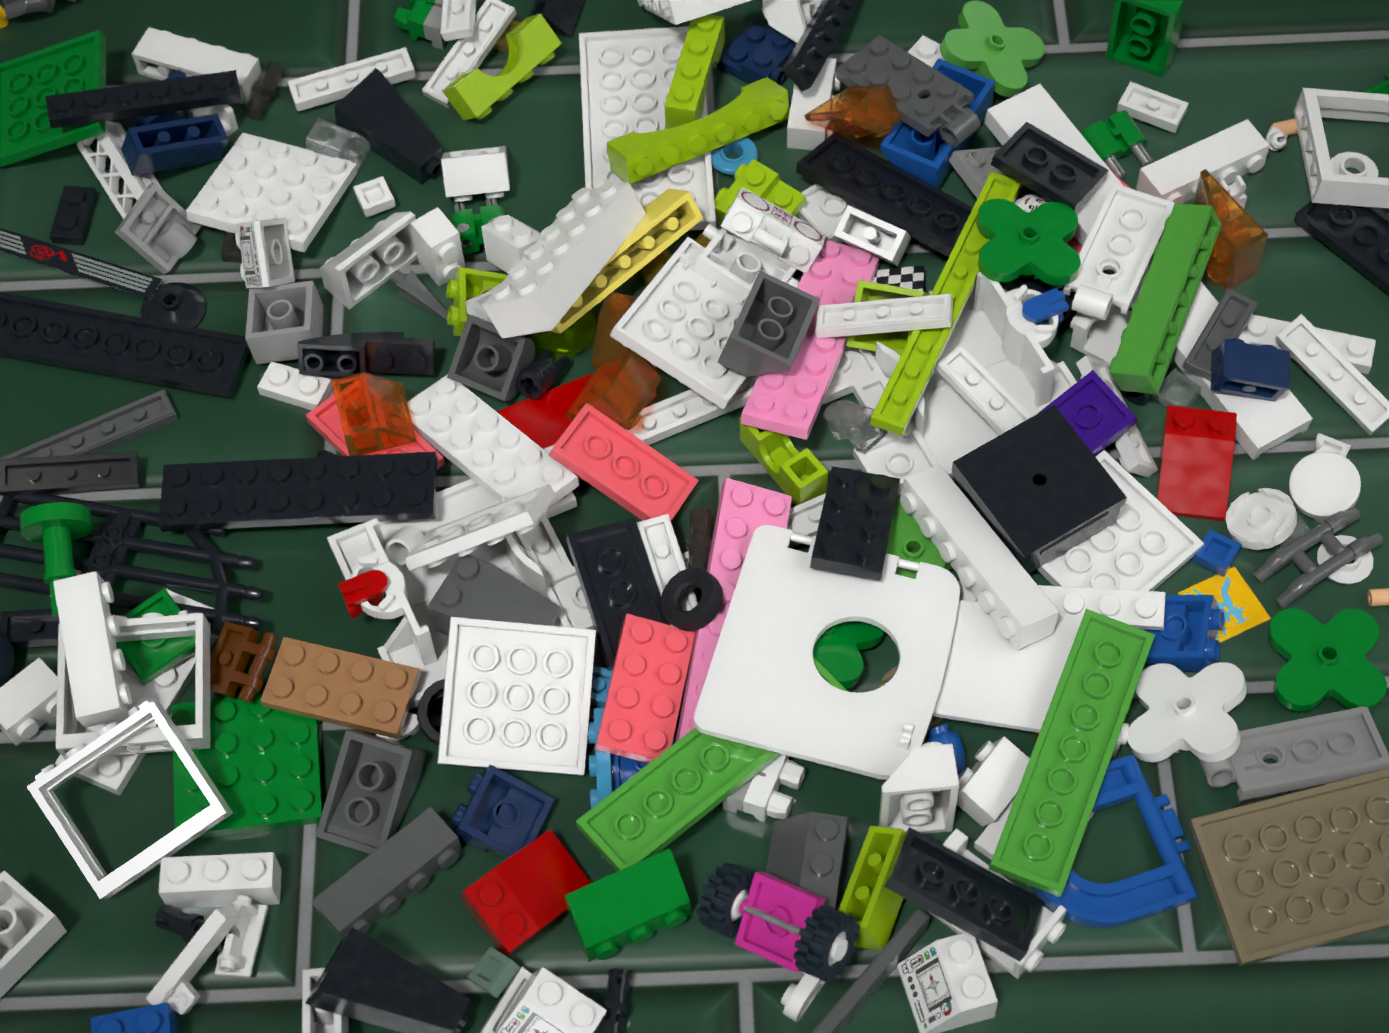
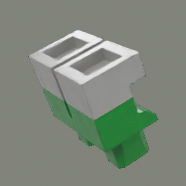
M406 0L407 6L413 8L412 10L402 7L398 8L394 16L396 27L409 31L410 40L412 41L421 37L431 40L432 47L444 50L448 41H444L440 34L443 0Z

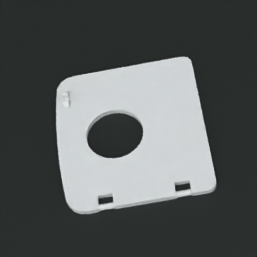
M773 525L759 526L752 535L694 713L696 729L710 736L887 780L915 747L922 746L944 679L957 618L960 586L956 577L942 567L924 562L917 563L900 559V556L887 553L881 581L810 568L816 536L810 537L794 533L793 530ZM790 541L810 545L808 553L789 548ZM897 567L917 571L916 579L895 574ZM861 621L873 624L885 631L892 638L899 652L900 663L893 678L884 686L863 693L847 692L829 684L819 674L813 660L815 643L827 629L843 622Z

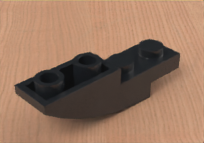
M404 332L338 334L302 340L297 344L299 374L365 378L367 372L434 375L436 370L435 339L404 338Z

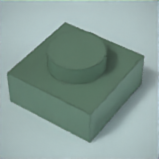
M490 946L467 978L497 999L520 967L513 960Z

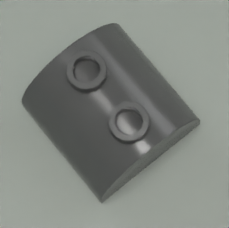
M468 315L447 378L504 402L510 401L520 392L516 384L517 377L534 361V342L523 335L501 338L493 323L474 315Z

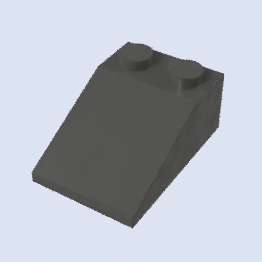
M468 554L458 558L427 606L434 630L449 636L451 617L552 626L561 612V608L494 564Z
M346 730L315 837L368 854L379 848L396 834L417 788L427 751L368 732Z

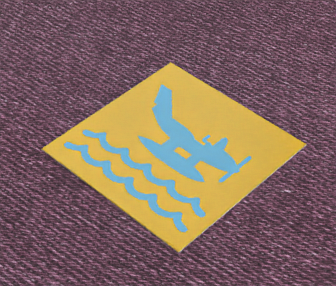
M1235 566L1230 568L1224 577L1217 574L1178 592L1179 595H1214L1219 609H1223L1225 614L1224 629L1217 630L1215 640H1218L1219 643L1271 619Z

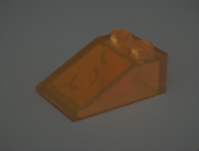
M1204 169L1200 172L1193 204L1212 206L1222 224L1205 269L1211 280L1218 283L1226 291L1227 288L1232 289L1257 275L1268 234L1221 184Z

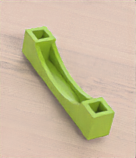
M766 77L741 87V94L723 108L703 118L654 132L635 133L633 131L608 141L606 145L610 170L625 182L632 184L787 120L790 113L788 92L785 88Z

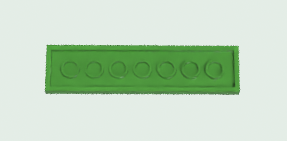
M1085 610L989 865V870L1061 897L1155 634L1092 610Z
M813 657L819 674L832 686L847 691ZM695 727L576 820L577 828L618 872L658 854L781 754L699 732Z

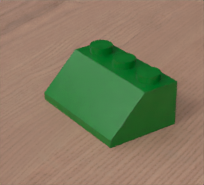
M670 848L565 895L570 924L588 962L594 959H608L618 952V948L629 943H643L653 935V932L664 927L668 929L678 927L687 920L688 916H691L690 899Z

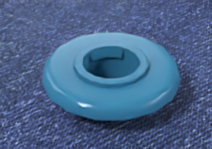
M747 137L711 151L712 166L719 172L728 175H735L736 170L743 163L748 165L752 159L758 160V149L754 142ZM731 153L741 155L737 159H730L726 156Z

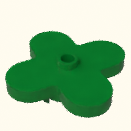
M991 199L980 206L976 220L977 228L990 240L981 247L978 257V268L986 278L996 282H1009L1019 278L1020 275H1035L1034 279H1040L1047 284L1056 286L1069 284L1076 279L1081 263L1080 256L1067 244L1074 237L1078 224V217L1072 208L1059 202H1047L1031 212H1025L1015 203L1006 199Z
M1296 608L1284 609L1278 612L1273 617L1268 629V640L1271 646L1287 659V663L1279 670L1274 681L1273 688L1277 700L1284 707L1297 712H1305L1315 708L1324 698H1335V700L1348 709L1367 707L1371 711L1377 708L1385 696L1387 682L1383 673L1366 659L1375 648L1380 636L1376 620L1370 614L1360 609L1342 610L1327 624L1320 623L1309 613Z
M848 621L836 624L827 629L818 638L813 649V657L845 689H849L859 681L863 671L864 663L859 650L873 648L878 645L885 631L873 624L861 621Z

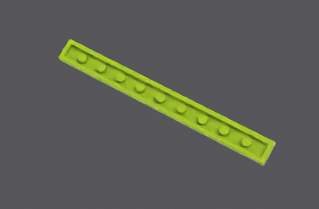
M992 171L990 172L931 295L951 294L953 300L952 325L945 328L913 330L871 416L870 425L900 436L904 435L976 284L977 273L980 272L978 268L979 252L981 247L990 240L977 228L978 210L984 202L991 199H1006L1014 203L1021 188V183L1017 180Z

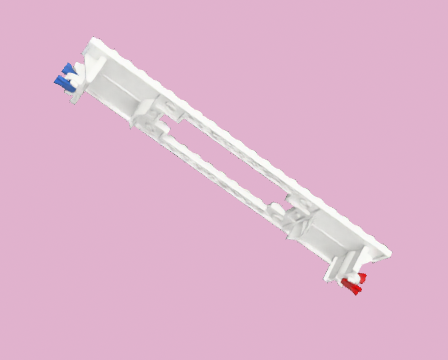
M978 272L976 284L938 363L962 344L1033 417L1077 383L1063 361L1055 363L1047 357L1042 349L1052 342L1058 325L1064 320L1063 312L1069 310V305L1064 300V292L1054 288L1045 293H1040L1027 289L1026 285H1022L1019 289L1008 291L1002 288L999 282L990 280L981 272ZM877 341L876 351L846 346L822 404L853 392L871 422V416L901 356ZM935 369L904 435L900 436L873 426L880 438L854 448L853 457L862 472L900 478L897 496H901L906 477L940 464L952 479L953 472L951 469L953 461L996 438L999 434ZM758 376L748 377L724 410L690 389L616 419L614 422L647 445H650L745 406ZM554 445L545 448L544 450L547 453H550ZM473 479L436 493V519L378 521L375 518L327 537L330 548L345 578V581L338 585L344 596L351 619L356 618L363 612L380 619L403 617L384 646L377 649L381 660L420 669L421 676L409 710L418 707V703L428 687L436 681L445 679L449 636L434 630L427 606L459 556L457 553L450 555L445 562L433 568H429L427 564L409 571L406 564L397 565L392 563L386 556L385 547L403 526H415L425 536L433 528L501 503ZM572 491L549 507L548 512L537 519V526L523 534H518L517 531L511 532L502 541L490 546L487 542L477 545L478 547L468 554L494 564L561 608V612L552 626L595 630L575 566L571 565L548 520L550 517L577 507V501ZM825 494L790 508L787 529L810 537L816 536ZM712 541L682 554L686 569L701 568L707 571ZM790 541L789 548H793L802 543Z

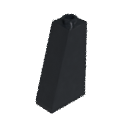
M375 68L334 107L337 127L421 185L430 177H435L442 168V149L440 144L378 69Z
M352 927L339 942L305 1003L317 1009L402 1033H460L469 1017L464 1011L471 999Z

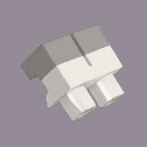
M781 754L723 801V810L735 814L740 810L754 815L756 819L764 823L767 816L778 819L787 818L793 804V797L779 793L778 790L781 784L798 790L805 776V767L788 760V755Z

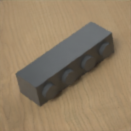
M429 807L315 897L312 902L318 915L340 940L352 927L366 935L375 921L382 916L386 917L392 914L406 896L411 892L417 893L422 890L430 881L431 876L441 868H449L457 861L459 854L462 852L459 838L439 815Z

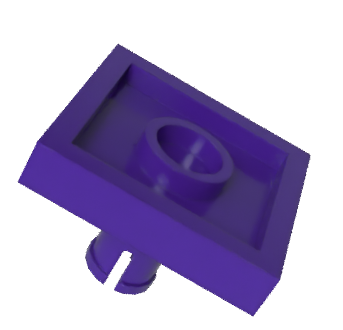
M1094 370L1041 410L1043 411L1055 405L1094 456L1138 423L1137 417Z

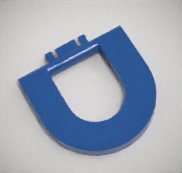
M1129 755L1109 762L1091 813L1134 799L1164 866L1108 884L1090 882L1077 875L1071 869L1061 897L1030 886L1039 899L1052 911L1055 912L1060 905L1066 908L1064 918L1074 923L1095 928L1119 927L1189 904L1199 898L1180 856L1181 853L1190 851L1191 846L1188 840L1176 843V839L1182 838L1185 835L1173 808L1163 811L1160 809L1168 806L1171 802L1167 794H1162V796L1156 798L1153 797L1135 755Z

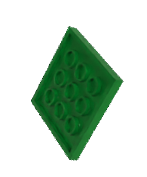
M101 30L0 63V167L105 133V121L51 129L45 96L106 88V36Z
M256 693L251 704L240 701L238 696H234L233 699L227 697L210 699V748L192 749V751L233 814L196 839L319 823L324 808L319 720L263 707L260 702L263 693ZM195 701L172 704V721L175 726L195 724ZM173 751L176 829L211 804L176 751Z

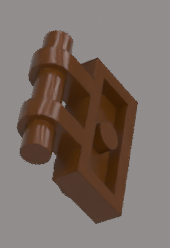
M225 622L210 657V693L233 699L238 686H242L238 699L251 704L255 693L260 692L264 683L261 678L268 662L273 661L276 651L273 649L278 637L265 632L260 644H257L256 642L260 634L258 631L251 627ZM250 656H253L254 660L249 672L245 674L244 671Z

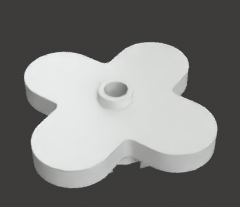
M1226 662L1214 663L1205 667L1191 678L1187 677L1177 667L1166 663L1155 664L1142 671L1136 687V693L1141 704L1148 711L1130 725L1127 738L1133 754L1138 759L1146 762H1158L1168 758L1173 753H1179V750H1190L1203 761L1219 762L1229 758L1237 751L1241 741L1240 733L1236 722L1227 714L1243 701L1247 693L1244 675L1237 666Z

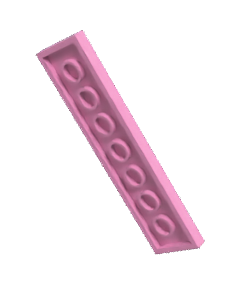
M824 240L821 251L808 272L803 273L797 288L821 299L818 306L853 303L858 280L872 282L881 259L861 248ZM818 307L790 371L758 375L741 414V424L805 440L808 439L846 347L848 337L818 338L815 331Z
M726 478L722 483L707 572L716 577L721 585L723 601L715 618L704 628L695 631L675 743L695 728L694 713L755 529L762 525H773L787 529L792 496Z

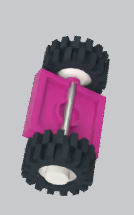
M723 863V867L718 866L715 869L716 875L711 873L707 878L710 883L708 886L703 885L701 891L705 892L704 896L698 899V904L702 906L697 909V915L700 916L698 920L703 924L702 926L728 938L735 936V945L791 971L807 973L826 983L837 980L838 974L842 975L845 972V964L849 966L852 959L849 957L857 949L854 943L859 941V934L856 933L859 930V924L856 923V918L830 906H825L826 898L764 871L755 872L754 874L732 863Z

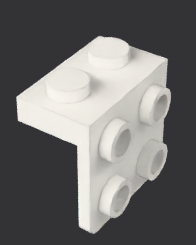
M1111 305L1104 321L1077 312L1070 324V328L1073 329L1070 347L1087 356L1104 361L1110 367L1111 360L1116 356L1121 344V335L1128 326L1132 311L1129 310L1127 315L1120 313V307Z

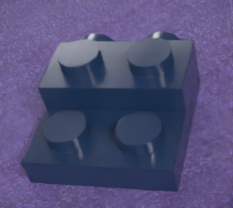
M751 21L723 51L717 68L747 84L766 77L780 84L786 74L783 66L797 42L776 29L771 31Z
M490 764L482 774L476 771L466 789L472 795L467 805L459 804L450 823L456 826L453 832L460 840L483 852L489 849L508 859L536 839L554 798Z

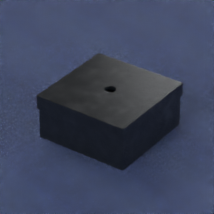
M1055 405L1048 407L953 461L951 469L953 472L952 480L1028 574L1116 523L1120 509L1125 505L1127 499L1123 491Z

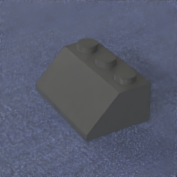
M759 271L717 363L747 377L790 371L821 299Z
M808 812L774 821L766 873L826 898L824 905L836 909L847 839L848 817Z

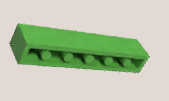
M1175 203L1170 216L1165 221L1162 238L1154 249V258L1149 271L1144 275L1143 287L1138 300H1135L1133 303L1132 315L1128 326L1122 332L1121 344L1116 356L1112 358L1109 373L1121 391L1157 395L1159 393L1222 226L1213 207L1210 205Z

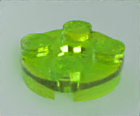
M591 309L570 326L572 329H566L564 333L544 331L532 333L531 336L533 342H535L542 353L549 349L553 351V359H560L563 356L571 359L576 357L575 353L582 351L584 348L587 351L593 345L597 335L596 320Z

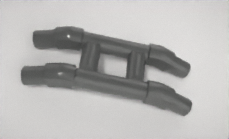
M1352 507L1329 516L1324 522L1285 548H1281L1265 560L1264 564L1253 572V575L1263 583L1275 572L1277 573L1281 568L1290 563L1291 560L1299 567L1304 574L1288 585L1286 590L1275 598L1280 606L1285 609L1297 598L1311 590L1314 585L1338 569L1368 553L1370 550L1381 546L1383 538L1381 534L1375 532L1354 540L1345 548L1333 534L1345 528L1346 525L1360 519V512L1357 508ZM1320 541L1333 556L1319 566H1316L1304 551Z

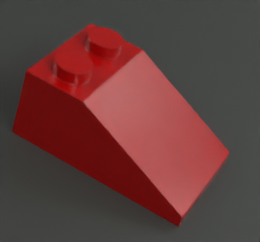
M1167 405L1161 433L1156 499L1173 515L1225 522L1235 445L1237 413Z
M550 829L465 889L460 898L501 953L508 957L568 911L565 895L587 886L591 882Z

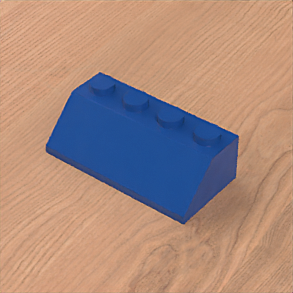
M938 58L932 68L974 93L973 102L966 106V108L971 109L977 115L981 124L986 116L987 109L991 108L993 104L995 81ZM898 119L880 145V150L892 164L939 189L953 167L949 162L951 155L954 151L964 150L974 133L957 147H952L943 140L939 129L927 137Z

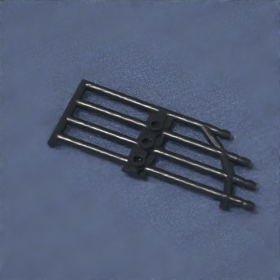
M45 493L3 496L0 502V532L2 528L20 531L19 517L9 516L16 502L35 506L55 502L84 505L91 510V515L107 517V520L101 531L92 530L87 536L74 540L95 544L89 558L73 556L74 570L82 571L80 575L96 571L105 582L109 581L111 587H113L116 578L121 577L216 594L215 609L176 603L181 611L187 610L189 614L203 613L207 621L211 623L210 632L216 636L220 635L225 622L251 627L255 630L262 628L263 621L258 617L250 615L246 617L244 614L228 612L230 596L237 598L246 597L248 600L254 601L262 600L264 590L254 586L246 587V585L229 581L225 566L250 570L255 568L256 560L249 556H238L237 554L220 552L204 535L209 533L214 536H224L226 529L183 531L196 546L191 547L136 537L142 524L158 526V512ZM0 543V557L44 564V550ZM129 550L209 563L214 580L123 563ZM0 572V586L51 595L50 585L45 584L42 579ZM113 592L114 602L109 603V605L134 609L149 598Z

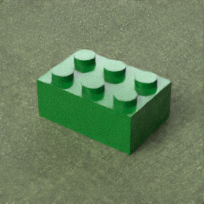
M1115 0L1105 58L1164 78L1177 52L1187 0Z

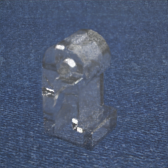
M320 118L316 120L306 138L307 150L331 158L338 157L343 160H349L356 164L357 169L360 168L370 150V144L363 136Z
M839 400L830 404L824 410L823 415L833 437L838 440L849 439V441H852L855 450L862 454H866L888 434L886 430L870 425L871 416L875 410L873 408L848 400Z

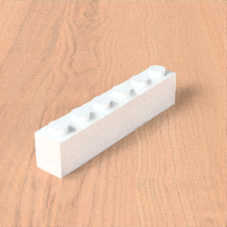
M939 464L906 477L900 496V502L904 511L912 515L919 524L923 535L926 538H930L938 548L941 558L945 562H949L962 585L971 590L978 599L981 609L985 613H989L997 623L1003 637L1009 639L1018 650L1052 635L1059 611Z

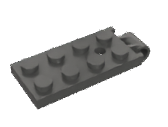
M881 35L877 36L835 69L837 80L927 137L939 129L943 140L948 145L957 147L980 128V120L971 109L966 108V106L973 102V92Z

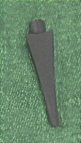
M399 270L392 274L391 281L399 287L397 296L416 304L447 322L448 311L430 293L412 270L407 276Z

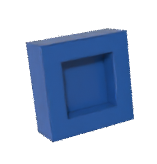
M1210 529L1202 541L1204 546L1194 554L1192 562L1224 577L1240 553L1242 544Z

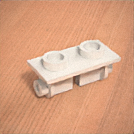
M243 895L237 896L236 901L231 903L230 907L241 917L232 927L231 933L227 934L224 948L221 947L215 975L251 978L268 910L267 905L251 904L252 899Z

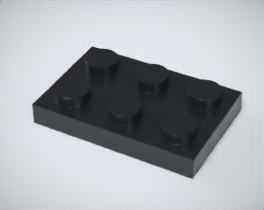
M1026 122L993 155L990 164L1051 202L1063 203L1075 212L1102 184L1109 171L1029 122Z

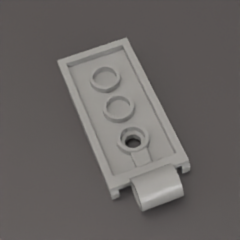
M1358 707L1239 731L1241 737L1240 745L1232 756L1219 762H1207L1199 759L1210 786L1223 787L1232 782H1237L1239 787L1237 798L1239 801L1333 783L1389 768L1388 751L1367 707ZM1271 758L1276 760L1277 763L1269 764L1264 762V760Z

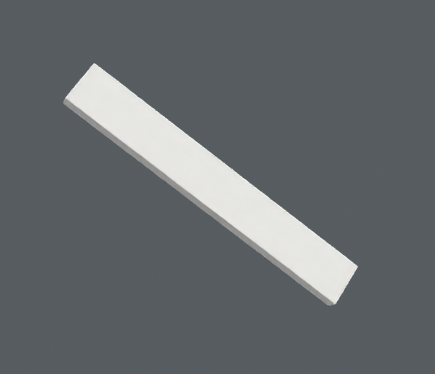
M1038 84L987 109L985 124L1003 146L1026 122H1029L1109 170L1102 184L1075 212L1078 217V224L1074 236L1083 246L1112 184L1123 185L1042 85ZM1106 269L1103 271V273L1108 275L1115 274V272L1111 269ZM1143 280L1131 304V308L1135 300H1138L1139 294L1143 287ZM1200 282L1174 350L1173 360L1213 410L1237 413L1235 438L1252 460H1254L1260 454L1292 436L1305 432L1313 418L1289 389L1275 402L1210 390V381L1182 368L1184 361L1219 304L1205 285ZM1242 332L1238 339L1243 340L1245 343L1252 344Z

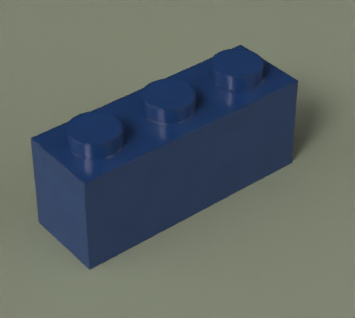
M211 114L128 128L121 151L132 176L220 161L229 139L218 114Z

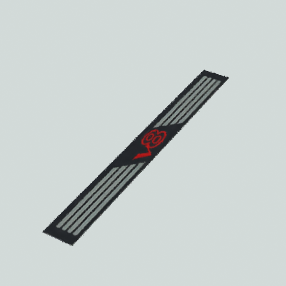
M0 228V251L148 299L152 297L162 279Z

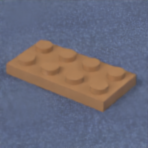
M283 637L260 702L266 708L399 739L421 672L419 668Z

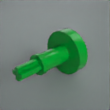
M68 502L36 505L24 510L19 515L21 536L29 541L43 543L44 583L50 585L52 616L58 617L59 614L53 581L76 576L73 563L72 541L85 537L92 531L91 510L84 505Z

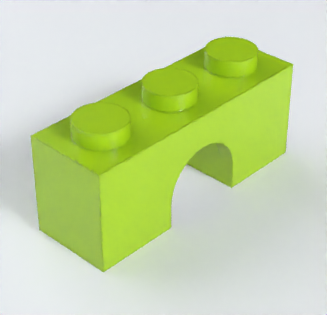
M741 417L739 418L740 440L786 495L792 496V502L796 506L826 493L828 471L808 448L799 453L788 435L741 424Z

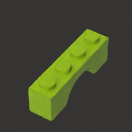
M541 13L527 17L506 35L509 49L508 60L504 69L497 76L485 74L477 68L461 73L442 90L463 121L473 118L480 120L492 111L490 106L498 100L500 102L513 93L511 87L517 82L523 83L534 74L532 70L538 64L543 65L555 56L553 51L562 43Z
M708 14L691 20L664 105L666 129L702 118L709 74L712 65H718L725 43L724 16Z

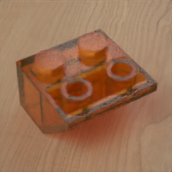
M368 373L331 380L350 456L364 455L417 442L402 383Z

